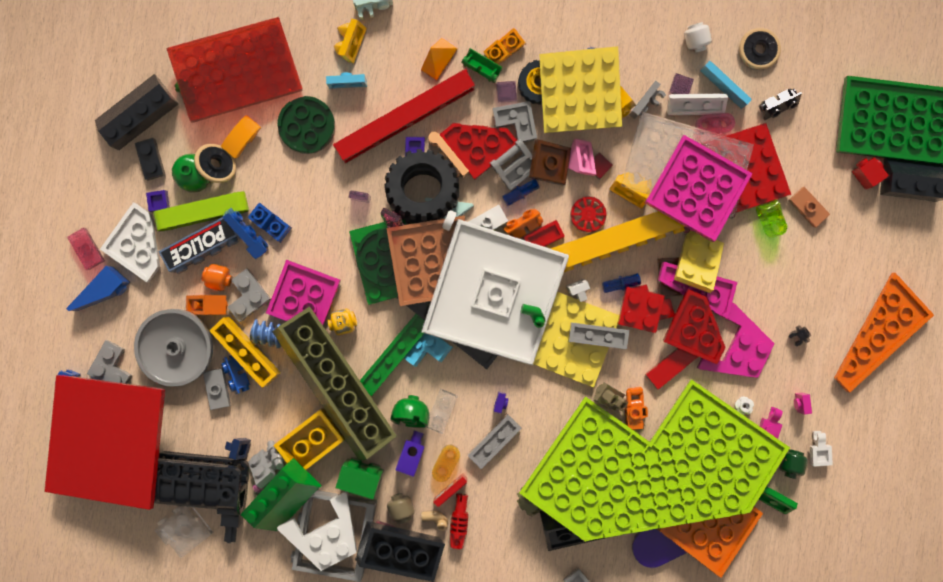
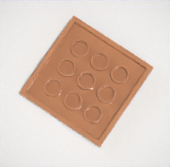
M465 216L455 217L449 231L442 227L445 219L386 228L400 306L432 300L457 219L465 221Z

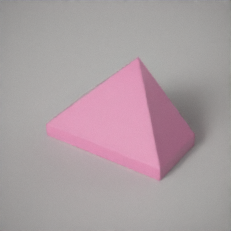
M579 139L573 140L569 169L581 174L596 175L591 142Z

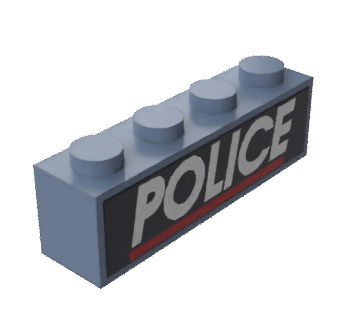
M220 218L158 252L168 271L180 274L188 269L187 266L203 262L205 260L204 257L220 253L222 251L221 248L237 244L240 237L223 218Z

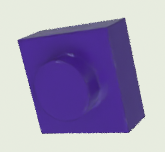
M406 137L405 153L408 151L416 153V149H422V152H425V137Z
M161 190L146 193L149 212L170 208L168 191Z
M498 391L493 409L494 412L502 413V409L506 410L509 399L505 398L506 393Z

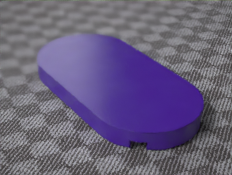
M657 529L638 532L632 543V552L636 560L641 565L649 568L659 567L687 553Z

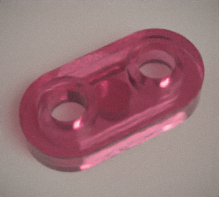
M729 113L703 115L696 121L695 128L701 135L724 134L734 128L735 119ZM721 121L726 123V127L721 125ZM702 123L707 124V129L702 127Z

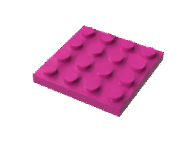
M683 135L647 197L645 204L711 242H715L752 173Z

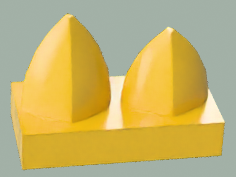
M351 18L350 23L337 27L344 40L335 44L334 49L347 62L354 63L367 28L360 21Z
M630 173L618 175L609 188L612 192L641 209L650 194L648 180L641 181L635 185L632 183Z

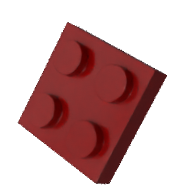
M626 287L617 324L656 333L665 295Z

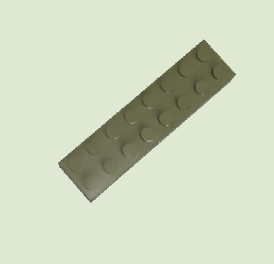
M310 306L272 331L359 461L367 460L397 437Z

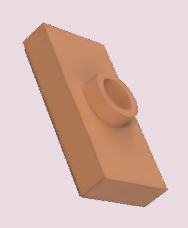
M805 187L800 188L788 200L814 228L830 215Z

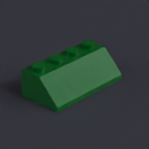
M293 458L277 473L240 515L253 528L278 531L277 527L287 522L322 485Z

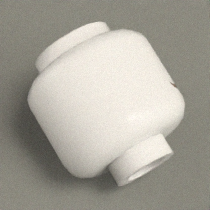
M703 22L688 26V30L684 33L687 48L690 50L695 49V53L706 50V46L712 42L709 26L703 25Z

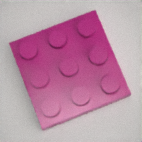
M286 260L266 314L288 321L310 306L324 327L341 280Z

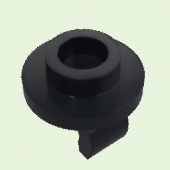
M798 325L796 330L790 332L789 338L798 336L800 339L795 342V346H800L803 341L806 343L810 342L809 337H811V334L806 327L802 328Z

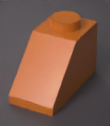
M186 295V311L194 315H226L228 306L226 295Z

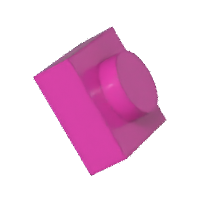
M795 393L794 407L797 412L804 415L812 414L810 394Z

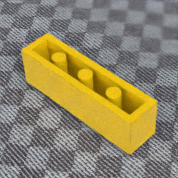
M223 317L209 330L262 388L268 386L281 374L277 367L250 341V338L230 317Z

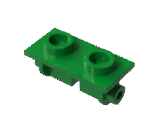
M469 48L467 55L461 61L464 67L472 69L487 78L489 82L492 81L494 83L503 68Z

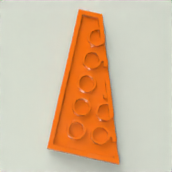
M891 273L834 376V379L846 392L850 393L934 316L896 273Z

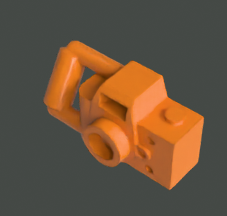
M641 387L628 388L626 391L628 405L625 408L626 425L632 430L644 429L643 419L648 417V408L644 406L643 389ZM639 395V399H631V396Z

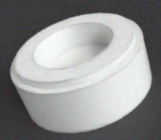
M448 211L442 225L443 229L450 230L456 212Z

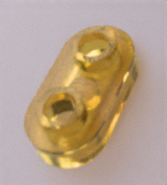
M449 444L443 447L432 469V476L436 481L445 482L450 478L460 458V451L457 446ZM453 451L454 456L448 457L447 452ZM444 468L446 472L440 474L438 470Z

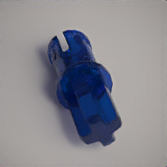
M533 179L521 187L516 186V189L502 197L509 207L522 198L524 200L525 196L536 191L540 186L537 180Z
M639 273L626 277L619 276L618 279L603 282L602 288L604 293L620 289L624 291L626 287L641 285V278Z

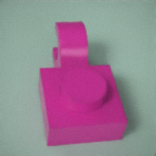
M771 407L768 419L762 418L759 425L777 439L782 428V424L778 423L783 411Z

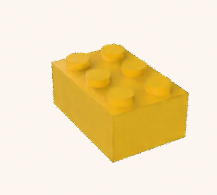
M321 408L274 444V447L287 463L294 458L306 470L345 439L325 409Z

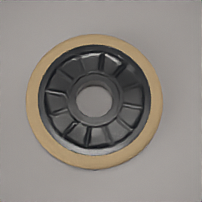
M756 28L743 36L739 45V53L746 65L753 69L761 70L769 68L776 63L781 53V45L778 37L772 31ZM757 44L764 46V53L761 54L756 51L755 47Z
M206 144L197 150L194 163L202 177L214 183H224L234 176L236 172L235 159L220 145ZM211 160H217L220 163V167H214L211 164Z

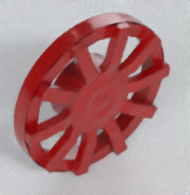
M590 196L577 200L572 206L570 213L573 225L583 232H594L601 228L605 223L607 215L604 204L599 199ZM586 200H592L590 207H588ZM581 201H583L585 208H582L578 204ZM594 202L599 204L596 208H593ZM577 207L581 210V213H574V209ZM601 207L603 213H596V210ZM574 216H581V218L575 221ZM596 216H603L602 221L597 219ZM593 220L599 223V225L596 228L594 226ZM581 221L585 222L583 228L578 225ZM588 222H590L592 229H586Z

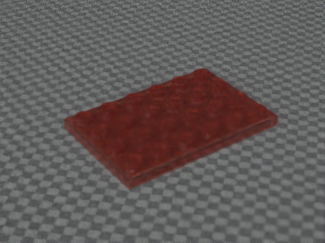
M279 17L166 48L191 123L303 91Z

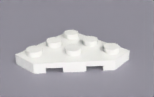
M133 202L100 250L145 282L152 280L160 268L152 214Z

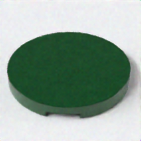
M304 96L291 102L289 101L282 108L278 116L277 127L282 141L290 149L302 154H312L324 149L332 140L335 132V119L333 113L323 101L315 97Z
M376 229L368 233L359 243L356 254L357 267L362 276L369 282L378 286H392L396 284L387 229Z

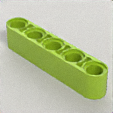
M244 191L157 210L153 214L157 231L161 232L220 219L230 208L238 211L240 214L249 211L246 194Z

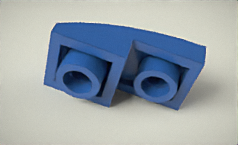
M258 203L247 217L280 243L292 229L291 226L261 203Z

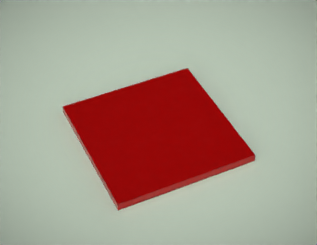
M56 375L44 492L147 510L153 509L166 389Z

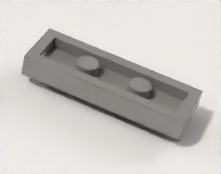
M571 322L568 342L627 349L629 330Z
M507 414L467 456L482 469L522 429L521 426Z

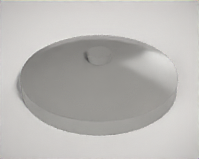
M167 309L152 314L141 324L135 336L134 353L140 369L151 380L165 386H182L196 380L206 371L213 355V341L210 331L199 317L186 310Z

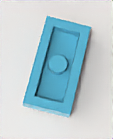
M345 72L341 73L340 76H326V84L329 89L367 87V79L365 74L352 75V73Z

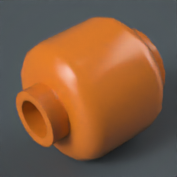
M211 264L209 267H205L201 279L207 288L223 291L226 286L229 287L231 285L233 277L230 275V270L227 267Z

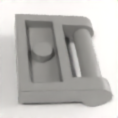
M518 139L512 148L497 160H492L490 165L507 188L512 190L529 176L532 154L523 141ZM519 151L523 153L504 170L500 167Z

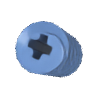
M255 319L250 331V341L253 340L254 344L260 342L261 345H266L268 342L269 347L274 345L276 348L282 347L272 333L275 329L273 322L266 327V321L259 325L258 319Z

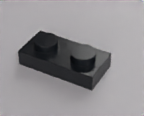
M150 138L136 142L135 147L145 180L148 181L165 176L156 139Z

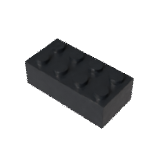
M366 521L355 560L359 567L434 582L445 543L437 536Z

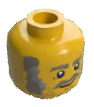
M346 308L332 312L331 319L328 320L330 331L334 330L338 336L353 332L355 326H357L354 311L351 312Z

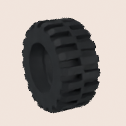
M416 149V153L408 151L405 153V157L399 156L396 158V164L392 163L390 165V173H386V183L384 184L387 201L392 212L396 213L397 218L400 220L404 219L406 224L444 219L448 211L456 208L457 199L459 198V178L457 177L456 169L452 168L450 160H444V155L440 153L435 155L434 151L429 149L427 152H422V149ZM429 175L440 182L441 190L434 199L428 202H415L406 197L404 187L415 176Z

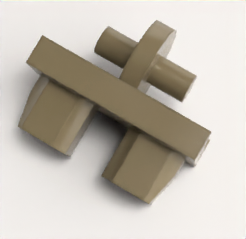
M605 382L597 387L596 395L593 399L613 410L617 408L620 411H623L628 405V401L624 399L625 394Z

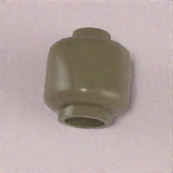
M402 493L391 496L392 500L387 503L391 520L398 524L411 520V516L415 512L411 498L403 496Z

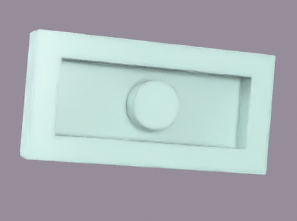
M353 0V4L358 11L360 20H363L364 11L367 10L372 18L374 17V8L379 10L388 9L393 5V1Z

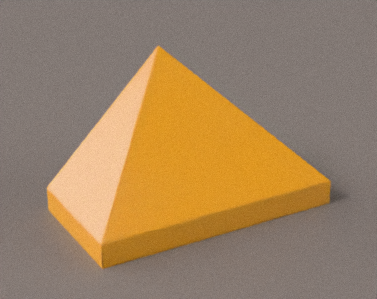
M441 38L430 48L421 71L437 81L458 49Z

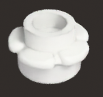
M740 397L735 402L736 410L742 415L752 413L754 403L748 397Z

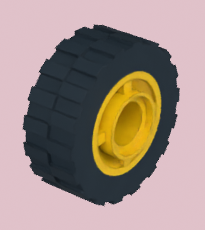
M533 60V62H529L523 67L518 78V89L526 101L541 105L542 90L541 87L534 83L536 78H541L540 60Z

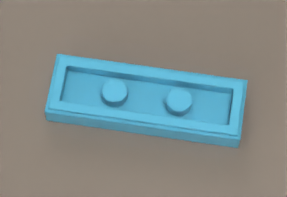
M711 61L700 70L741 109L751 101V98Z

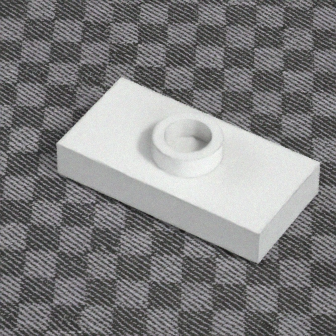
M497 205L468 222L494 230L507 223L508 220L500 205Z

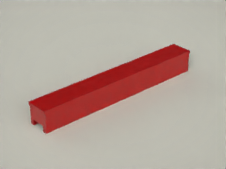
M467 68L334 143V148L338 151L345 164L474 91L475 84L469 76Z

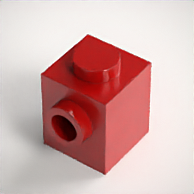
M875 157L869 160L864 158L856 164L857 168L851 171L865 190L876 186L889 176L884 170L882 162Z

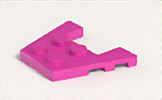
M732 302L727 320L739 325V328L723 360H719L718 364L701 358L697 368L758 378L775 343Z

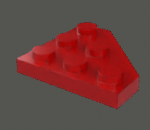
M460 123L451 124L439 134L469 170V174L474 180L491 168L490 162L492 160H497L512 148L517 141L507 128L471 126Z
M687 288L663 338V342L718 364L726 347L708 299L705 295Z

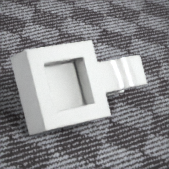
M813 431L815 445L810 446V464L813 467L833 465L832 446L826 445V434L821 433V431Z

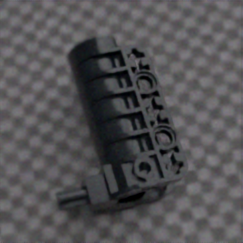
M162 451L159 453L154 503L217 509V514H221L220 526H225L224 542H236L237 528L243 521V517L240 514L245 508L247 499L249 463L245 459L234 460L222 456ZM179 458H185L186 461H182V460H178V459H179ZM218 461H221V462H223L224 464H216V463H217ZM241 463V466L245 467V469L240 471V469L235 466Z

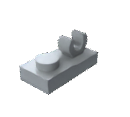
M655 80L629 116L633 119H636L638 115L642 117L649 108L646 106L650 101L649 99H651V103L654 106L659 105L660 102L655 97L660 96L664 98L666 96L663 91H657L661 85Z

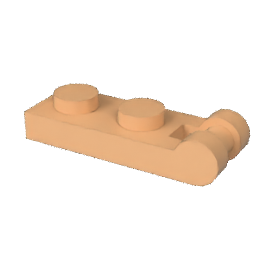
M431 132L428 137L430 144L439 148L441 151L439 153L444 155V160L449 159L452 163V168L456 169L457 177L461 175L464 179L469 175V170L437 132Z

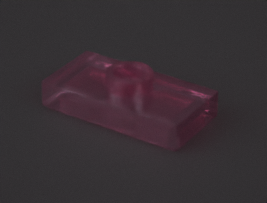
M386 208L382 209L380 214L387 227L404 225L399 214L391 212Z
M83 227L67 237L85 270H90L105 261L87 228Z

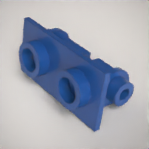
M232 355L229 356L230 360L224 357L221 366L223 372L229 375L228 385L231 392L235 391V394H239V389H242V392L249 390L250 383L246 373L238 375L237 372L244 368Z

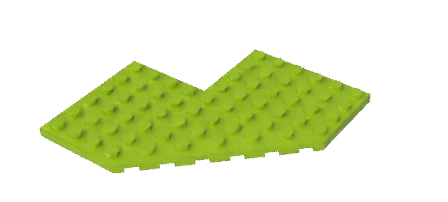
M692 379L689 380L650 441L585 396L519 494L583 541L750 513L790 447Z

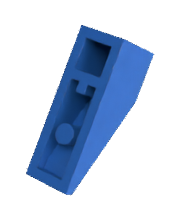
M105 266L66 309L68 311H79L120 296L127 290L126 286L130 282L114 267Z

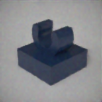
M236 438L233 439L232 443L226 441L225 450L230 451L229 458L234 460L246 459L251 440Z

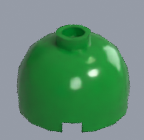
M195 154L180 156L172 166L174 182L181 189L188 192H200L209 184V181L202 177L195 167Z
M408 395V398H403L394 405L390 421L400 425L401 421L406 424V427L425 428V425L427 427L429 425L430 412L427 405L420 401L418 396Z

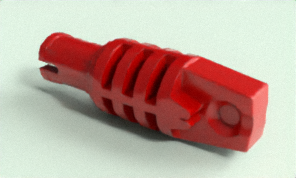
M456 494L455 511L452 513L450 527V545L453 549H463L469 518V514L466 512L467 494Z

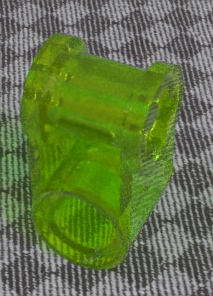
M774 199L771 203L756 206V213L768 237L775 238L787 231L788 226L777 199ZM773 224L779 227L778 233L773 230Z

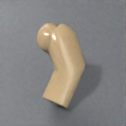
M440 511L422 512V522L433 521L440 531L447 529L448 520Z

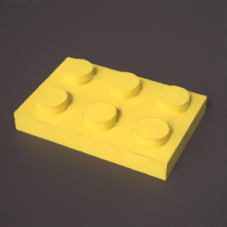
M690 230L689 233L685 234L674 280L711 293L714 290L724 243L718 240L711 242Z

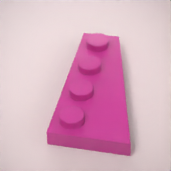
M662 262L657 281L683 296L687 288L705 295L712 312L724 319L729 318L738 282L717 276L714 290L708 293L674 280L678 265Z

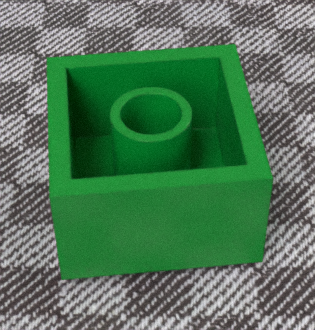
M351 457V459H347L343 463L335 488L374 499L384 469H381V466L378 464L369 463L368 465L362 463V460L359 461L358 458Z

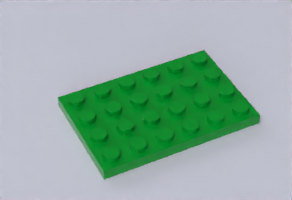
M846 76L844 78L836 152L943 165V87Z

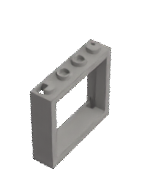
M317 490L303 505V511L299 513L297 520L303 535H306L308 531L313 498L330 501L331 498L338 495L337 493ZM348 496L350 505L366 507L362 529L363 535L366 521L373 522L377 501ZM297 548L291 554L292 570L357 582L362 581L365 568L359 567L357 562L355 569L332 565L320 571L311 561L303 560V553Z

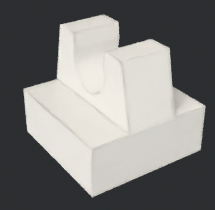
M585 279L566 286L568 292L572 296L576 295L580 302L587 300L585 291L590 289Z

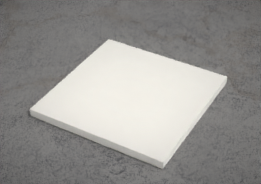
M457 219L422 333L533 365L569 255ZM522 304L539 307L542 310L546 319L545 325L542 328H537L534 325L530 315L520 312Z

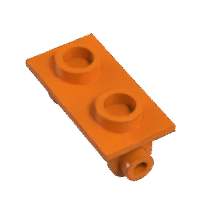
M529 209L517 220L509 221L503 227V230L509 236L519 239L526 235L525 227L531 232L541 226V223L544 221L539 211Z

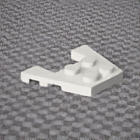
M346 491L330 499L338 515V518L306 535H303L295 518L277 527L278 531L320 571L357 552L348 493Z

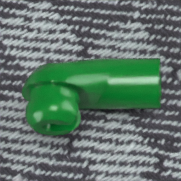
M522 304L520 312L530 315L534 325L537 328H542L546 321L542 310L539 307Z

